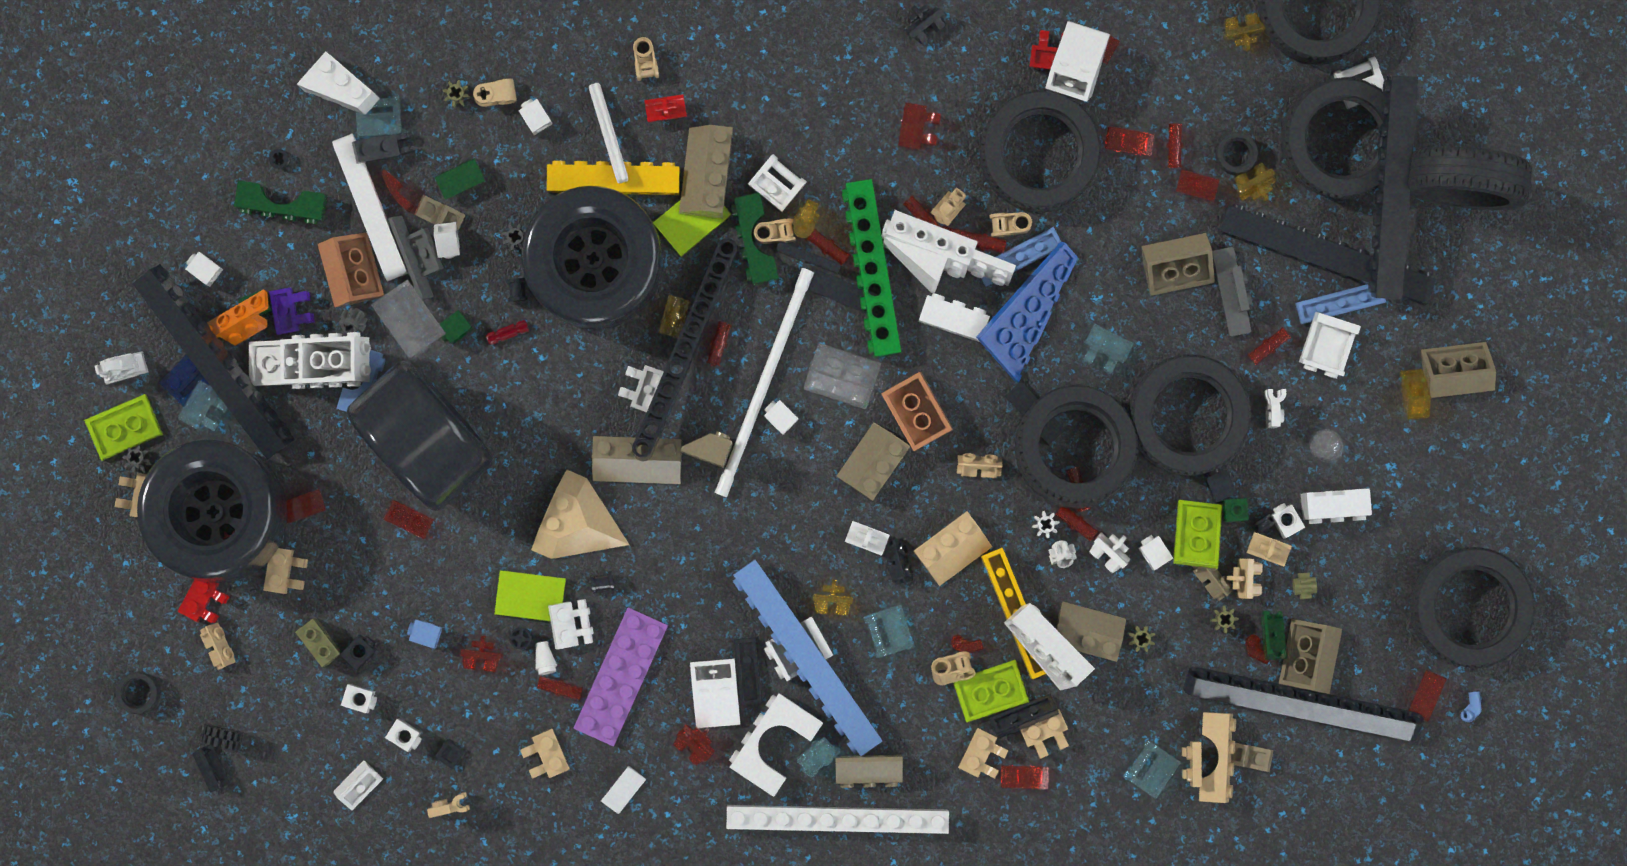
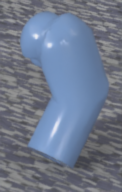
M1480 691L1468 693L1470 704L1460 715L1464 722H1472L1481 713Z

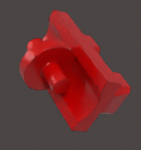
M683 94L644 100L648 123L687 117Z

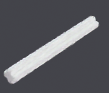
M599 83L589 85V91L617 183L627 182V171L601 85Z

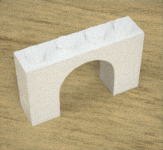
M780 693L777 697L775 695L771 696L766 704L769 709L765 715L759 714L753 723L757 727L753 733L747 732L741 741L744 744L740 752L735 750L729 759L732 763L731 769L773 797L786 777L767 765L760 757L758 743L761 735L773 726L782 725L793 729L811 741L823 724L822 721Z

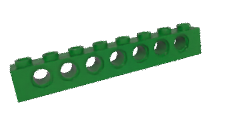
M872 179L846 183L845 189L842 190L843 202H847L849 211H845L847 224L852 226L849 239L851 246L855 245L856 254H853L854 267L859 268L860 275L856 276L858 289H863L864 297H860L861 309L866 310L867 319H864L865 332L870 333L871 340L867 341L869 354L873 353L874 358L897 355L901 353L873 182ZM855 200H863L866 207L863 210L856 209L854 206ZM866 221L869 224V230H859L858 222ZM864 242L871 243L873 251L870 253L863 252L861 244ZM865 265H875L877 272L873 275L867 274ZM871 285H876L880 288L878 296L870 295L868 288ZM874 307H881L884 311V316L881 318L874 317L872 309ZM879 328L885 329L888 333L887 338L884 340L877 338L876 330Z

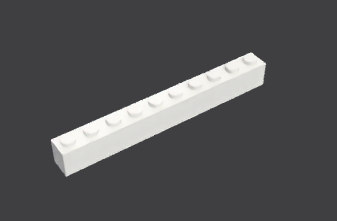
M727 805V829L949 834V811L944 809Z

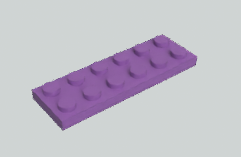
M629 607L627 608L574 729L611 746L615 745L668 625Z

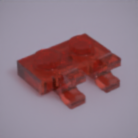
M905 102L898 147L920 150L921 144L936 146L937 135L923 134L925 122L940 125L941 114L927 113V106Z

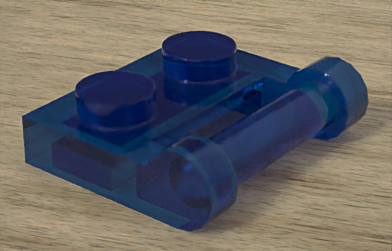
M187 355L159 382L186 410H189L192 406L191 403L209 386V383L203 378L186 397L181 394L200 374Z

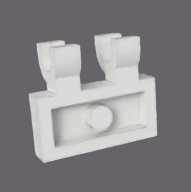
M647 365L644 366L643 371L628 366L625 375L639 379L636 392L621 387L618 396L632 400L630 407L647 412L663 371Z
M1267 389L1264 391L1267 401L1266 428H1277L1284 422V409H1280V402L1286 397V389L1278 390L1277 398L1273 396V389Z

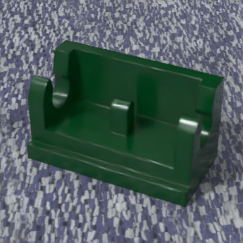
M475 158L435 176L445 200L485 181Z
M1263 611L1261 627L1264 660L1287 659L1282 611H1278L1277 614Z

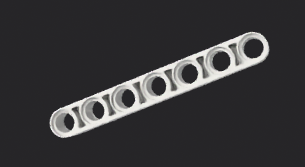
M352 133L334 140L332 143L386 280L390 281L408 273L365 163H356L352 142L356 141Z

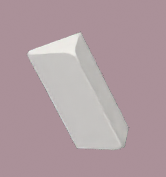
M363 761L334 790V794L342 803L353 810L383 778L366 761Z
M628 766L601 802L619 814L646 779Z

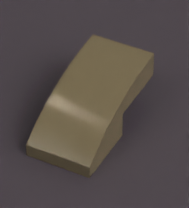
M423 195L414 213L415 216L434 225L456 222L457 231L465 217V214Z
M1235 743V753L1231 754V763H1234L1236 766L1270 772L1274 750Z

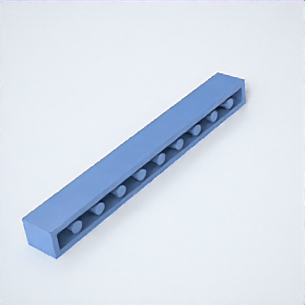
M753 560L733 574L736 578L733 580L735 586L739 591L744 589L748 595L745 599L752 610L757 608L761 615L758 618L765 628L770 626L774 632L771 634L773 640L778 646L782 644L786 649V652L783 654L790 664L796 663L799 668L796 671L803 682L808 680L812 686L809 691L816 700L820 698L824 703V706L821 708L828 718L833 716L837 724L834 726L841 736L845 734L850 742L847 745L854 754L858 752L862 756L881 743L882 739L758 562Z

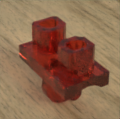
M1181 170L1176 192L1214 202L1220 180Z
M481 635L480 641L472 640L471 647H477L479 651L461 649L460 656H463L464 669L476 670L477 658L485 659L484 671L496 672L498 663L502 660L501 653L485 652V649L494 648V643L486 642L485 635Z
M686 724L678 732V737L673 743L679 751H683L687 746L694 751L689 756V760L695 766L703 761L706 762L715 752L709 746L712 740L706 736L710 732L708 728L702 732L698 727L692 730Z

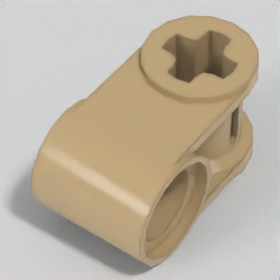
M646 37L638 38L633 44L637 80L641 81L642 78L653 76L659 78L652 42ZM640 43H647L650 46L647 53L641 54L637 51Z
M502 79L479 84L473 91L475 102L481 107L505 105L517 101L513 79ZM482 91L490 94L486 96L485 100H482L480 96Z
M1024 212L989 215L993 226L991 237L1025 234L1032 226L1031 217ZM1017 219H1027L1028 226L1024 229L1018 228L1016 226ZM999 220L1001 221V230L999 229Z
M780 219L759 223L754 229L753 237L760 244L796 241L792 228L794 219ZM760 228H766L770 233L769 237L762 239L758 236L757 231Z
M963 651L935 659L931 665L934 682L939 685H946L974 677L976 673L971 667L970 653ZM939 670H946L945 673H938Z

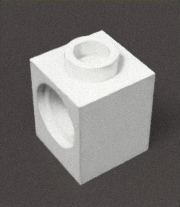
M529 99L521 105L522 109L518 110L533 135L552 125L551 120L537 99L534 101Z
M456 222L434 225V239L438 258L444 257L449 259L460 255V242Z
M200 252L191 255L186 263L188 265L186 270L209 287L223 271L221 267Z
M780 400L777 403L772 401L765 408L767 413L764 417L782 435L798 421V418Z
M1283 503L1273 509L1275 513L1271 515V518L1275 521V525L1282 538H1287L1305 528L1292 504L1286 506ZM1285 513L1289 514L1292 518V522L1288 526L1283 525L1281 522V517Z
M1150 535L1141 541L1142 546L1138 549L1152 570H1156L1173 559L1159 536L1153 538Z
M347 684L341 706L369 713L370 709L373 710L376 705L377 697H374L375 691ZM362 693L365 695L366 701L363 705H358L355 702L356 694Z
M398 718L385 738L409 752L412 748L415 750L422 740L419 737L422 732ZM402 730L410 732L411 739L409 742H403L400 739Z

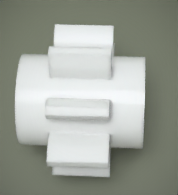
M1042 511L1041 518L1034 516L1037 525H1033L1032 528L1039 530L1037 536L1045 533L1046 538H1049V532L1057 533L1054 526L1060 522L1052 519L1054 513L1046 516L1045 511ZM1049 519L1051 528L1042 530L1041 520L1046 521Z
M1063 540L1055 542L1052 545V549L1048 550L1051 564L1057 563L1060 568L1071 566L1073 560L1077 558L1074 544L1068 545Z

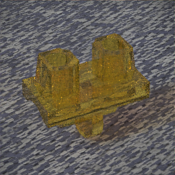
M1257 13L1245 15L1246 26L1240 28L1237 17L1225 19L1224 40L1242 37V39L1234 40L1235 46L1243 45L1245 51L1250 50V43L1257 42L1256 36L1249 37L1248 35L1262 33L1265 30L1264 23H1260Z
M1260 163L1253 168L1255 178L1249 180L1245 173L1235 178L1238 196L1241 201L1250 196L1253 200L1259 197L1264 202L1268 200L1267 193L1273 190L1271 184L1276 182L1275 172L1272 168L1268 169L1263 163Z
M807 199L803 208H799L792 223L796 236L806 238L813 232L820 217L816 213L819 203Z
M672 295L668 296L659 334L674 338L679 337L685 323L690 300Z
M832 579V586L823 585L822 590L823 592H831V595L813 594L816 613L827 614L828 602H836V615H848L850 604H853V597L835 596L836 593H844L845 586H836V579Z

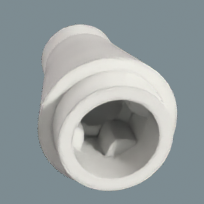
M548 642L536 643V670H538L539 675L556 672L555 667L557 664Z

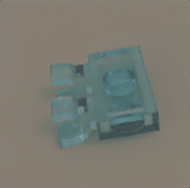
M1094 324L1084 342L1085 345L1089 346V349L1083 361L1091 364L1098 351L1105 354L1109 358L1102 371L1110 375L1117 361L1122 364L1125 362L1134 343Z
M199 380L177 418L195 429H198L199 425L202 424L215 431L218 423L205 415L211 405L226 412L227 407L220 398L216 397L217 394L210 385Z

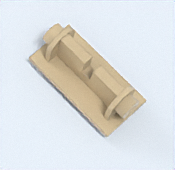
M971 453L958 455L957 474H961V476L977 477V469H981V477L997 478V476H1001L1002 458H998L996 455H985V457L976 456Z
M218 622L200 630V637L206 649L212 646L214 648L213 651L208 653L214 667L220 670L236 663L234 653L229 647L224 631Z

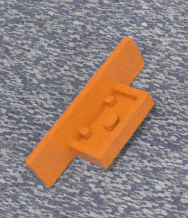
M263 289L207 322L211 331L217 338L221 337L236 346L267 328V320L258 314L268 309V292Z

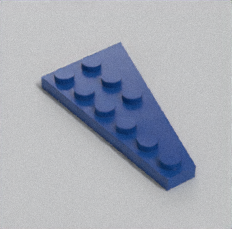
M1060 242L976 336L1016 382L1020 381L1022 377L1020 373L1024 365L1028 364L1031 358L1029 354L1034 344L1038 343L1050 318V310L1054 302H1057L1059 299V291L1063 283L1068 280L1078 259L1065 242Z

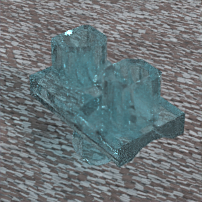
M823 737L821 740L813 741L811 748L797 758V762L803 766L802 770L804 773L813 777L820 768L828 766L832 759L840 754V748L834 747Z

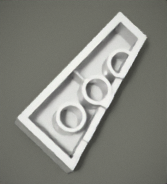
M1031 603L1021 606L1004 622L1059 690L1077 686L1095 669L1042 616L1040 610Z

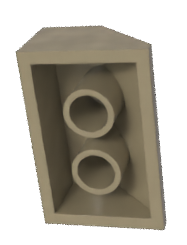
M1206 233L1141 246L1150 296L1215 283L1212 248Z
M1486 342L1421 350L1424 382L1429 398L1495 390L1496 369Z
M873 423L836 477L873 501L910 446L891 432Z
M717 431L716 435L710 433L682 446L681 452L724 468L733 443L730 441L729 435Z
M1062 601L1055 629L1077 651L1117 662L1123 641L1126 619Z
M1291 619L1286 644L1287 659L1283 660L1279 684L1330 694L1342 629Z
M902 755L835 756L836 784H840V788H852L854 783H862L863 787H876V783H885V787H896L898 782H903Z

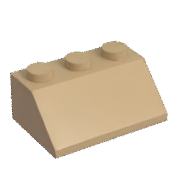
M966 511L916 548L914 553L937 584L941 586L992 548V545Z

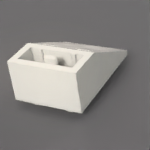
M1068 21L1045 88L1088 101L1092 97L1110 34Z
M735 658L690 662L696 728L740 725Z

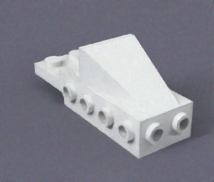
M896 210L891 221L886 220L882 231L883 247L889 249L931 293H935L943 271H947L952 277L964 278L968 270L975 277L983 278L985 276L992 279L991 281L996 285L1008 286L1016 267L1014 264L975 250L978 243L975 240Z
M350 332L347 333V336L343 337L340 333H330L328 337H323L322 334H311L310 338H305V335H292V339L249 342V378L254 386L292 385V389H305V385H310V388H324V385L342 387V383H347L348 387H359L361 382H370L369 353L371 346L369 337H360V333Z

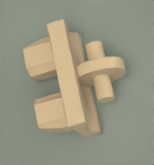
M958 188L952 193L948 191L931 211L937 222L948 226L966 205L963 202L966 194Z
M1254 532L1246 553L1285 567L1292 546Z
M1238 559V567H1233V576H1227V580H1233V589H1237V598L1253 599L1254 596L1262 594L1261 584L1253 583V575H1261L1262 563L1255 562L1254 559Z

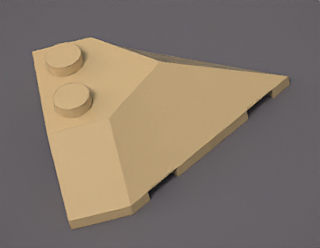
M566 470L539 527L532 551L554 559L630 545L588 479Z

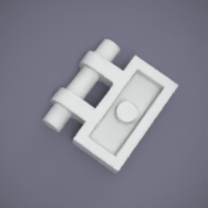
M586 599L577 600L578 609L574 610L571 602L548 606L555 649L578 646V636H583L584 644L593 643L592 634L594 632L593 627H590L588 616L590 609L587 607ZM580 616L582 628L576 629L574 617Z

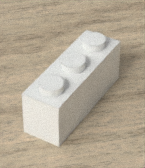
M932 293V296L927 295L918 322L980 342L976 336L988 324L990 316L986 315L987 311L974 307L973 310L965 308L966 304L953 300V303L944 301V296Z

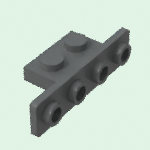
M402 216L389 218L390 230L396 238L398 251L403 256L406 271L412 279L416 295L420 300L434 297L426 276L444 268L440 258L437 256V250L428 228H423L413 234H409Z
M1233 247L1214 250L1212 256L1229 336L1250 333L1251 327L1247 311L1250 309L1249 305H1252V298L1250 292H1246L1245 284L1248 283L1245 270L1242 271L1241 266L1237 265Z

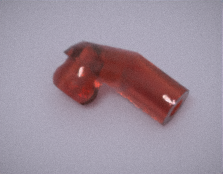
M958 634L954 635L951 639L952 647L958 652L973 653L984 649L981 639L969 642Z
M1255 634L1248 636L1245 641L1248 655L1267 665L1269 660H1264V651L1261 650L1259 644L1260 638Z

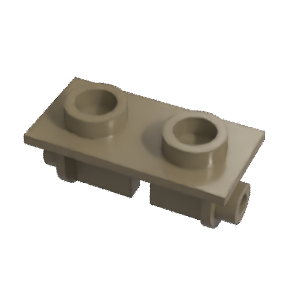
M1192 566L1194 568L1193 572L1201 583L1207 579L1211 581L1205 588L1213 599L1216 598L1220 601L1225 595L1227 597L1231 593L1230 581L1225 576L1222 577L1217 569Z

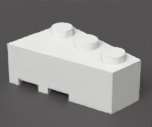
M326 51L297 83L304 92L322 97L327 101L335 102L364 115L380 99Z

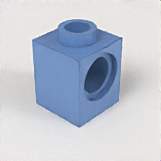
M415 619L414 623H410L407 635L410 636L409 641L437 648L443 627Z

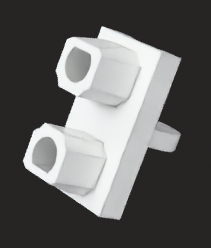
M852 521L845 542L882 556L890 535Z
M1101 532L1096 537L1094 545L1089 551L1097 559L1104 552L1111 558L1105 563V566L1112 573L1121 567L1124 568L1130 560L1125 554L1129 548L1123 543L1127 539L1124 535L1120 539L1114 534L1107 538Z

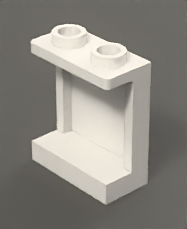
M1315 312L1299 362L1305 364V369L1316 372L1317 368L1325 370L1324 375L1336 379L1338 375L1344 376V368L1355 334L1359 333L1361 326Z
M810 617L801 622L800 624L824 658L828 659L833 656L813 618ZM773 638L765 642L767 647L764 650L769 659L774 658L778 664L775 670L780 679L785 677L788 681L797 676L796 671L799 668L795 662L790 664L783 654L786 652L782 644L778 646Z

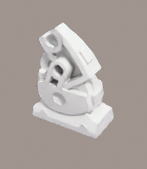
M143 351L111 357L101 361L100 365L95 366L97 375L104 378L106 385L148 373Z

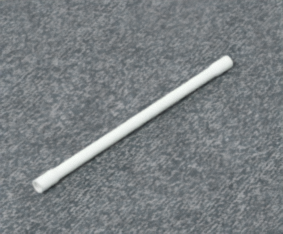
M801 269L779 332L724 473L721 475L715 493L721 496H728L735 472L804 295L811 283L814 272L808 269Z

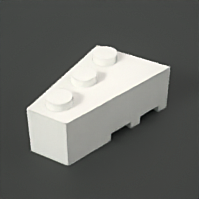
M1370 489L1301 494L1303 520H1309V524L1322 523V519L1331 518V522H1344V517H1353V521L1366 520L1367 515H1372Z

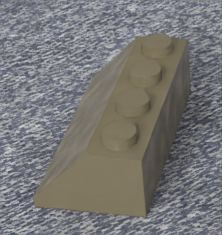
M706 125L689 128L679 214L723 219L733 127Z
M593 436V481L681 484V439H659L652 457L648 461L642 462L637 460L633 453L632 447L635 438ZM641 445L637 448V452L641 455L649 451L646 445Z

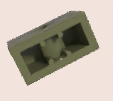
M313 618L295 632L321 667H326L342 653L317 618Z

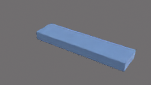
M1054 227L996 256V258L1016 265L1014 270L1016 272L1050 254L1061 240ZM985 276L981 278L985 287L993 283L992 279Z
M1367 284L1295 304L1300 323L1305 324L1313 321L1315 312L1332 317L1386 303V299L1371 297Z

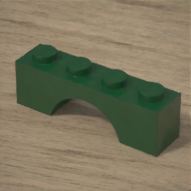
M238 180L234 207L240 209L239 213L252 215L253 211L261 212L263 217L274 218L275 214L283 216V220L296 221V218L305 219L304 223L317 225L318 221L324 222L328 196L323 193L303 190L295 201L280 205L271 202L267 198L261 184Z
M760 193L734 198L735 204H731L733 217H738L740 224L736 226L738 239L743 238L744 247H740L743 260L747 259L749 268L745 269L747 280L752 281L753 286L779 280L774 257L761 253L752 241V231L755 224L765 216Z

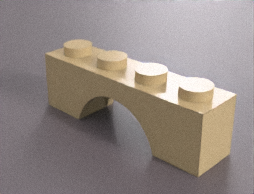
M1203 712L1202 735L1208 737L1216 745L1219 760L1215 770L1209 776L1202 778L1199 801L1227 803L1229 798L1233 797V785H1230V776L1234 775V763H1231V754L1235 753V741H1232V732L1236 731V719L1233 718L1231 713Z

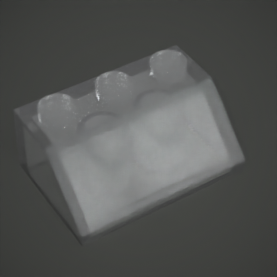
M408 280L371 304L376 314L410 361L424 353L446 334Z
M819 343L804 389L866 409L881 363Z

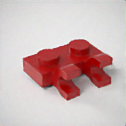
M1040 30L1039 44L1032 45L1029 67L1051 70L1058 48L1047 47L1049 31Z
M194 580L177 612L196 622H199L202 617L210 623H216L219 615L206 609L208 603L213 598L222 604H226L230 596L217 590L219 583Z

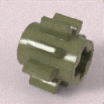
M460 80L457 81V84L453 85L449 81L450 87L448 90L443 89V92L448 95L444 101L449 102L451 100L453 108L459 103L464 107L463 101L465 98L470 99V96L465 94V91L469 89L468 86L461 87ZM456 89L458 92H460L459 98L453 96V90Z
M1298 573V578L1292 580L1294 595H1300V599H1311L1312 594L1317 593L1316 578L1310 577V573Z
M1222 606L1221 612L1213 610L1216 616L1210 619V621L1216 622L1215 630L1222 627L1223 632L1227 633L1228 627L1236 629L1233 623L1239 620V618L1233 617L1234 609L1227 612L1226 607ZM1221 615H1223V616L1228 615V616H1229V617L1227 618V620L1229 621L1228 624L1223 623V624L1221 625V623H1220V622L1222 621V619L1220 618Z
M1135 626L1136 632L1134 634L1128 633L1132 637V641L1128 644L1136 645V652L1140 650V647H1143L1144 651L1148 652L1147 646L1149 644L1155 645L1151 641V637L1155 633H1147L1148 626H1145L1143 631H1140L1139 627ZM1144 633V638L1147 641L1139 645V640L1136 639V636Z

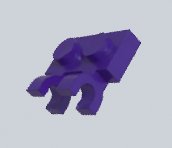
M291 287L269 291L277 335L300 331L299 324L315 322L313 313L297 315L295 303L311 301L310 292L303 291L293 294Z

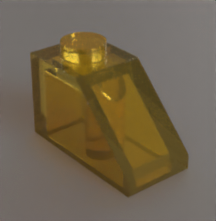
M1423 370L1400 371L1403 405L1407 419L1430 418L1431 396Z

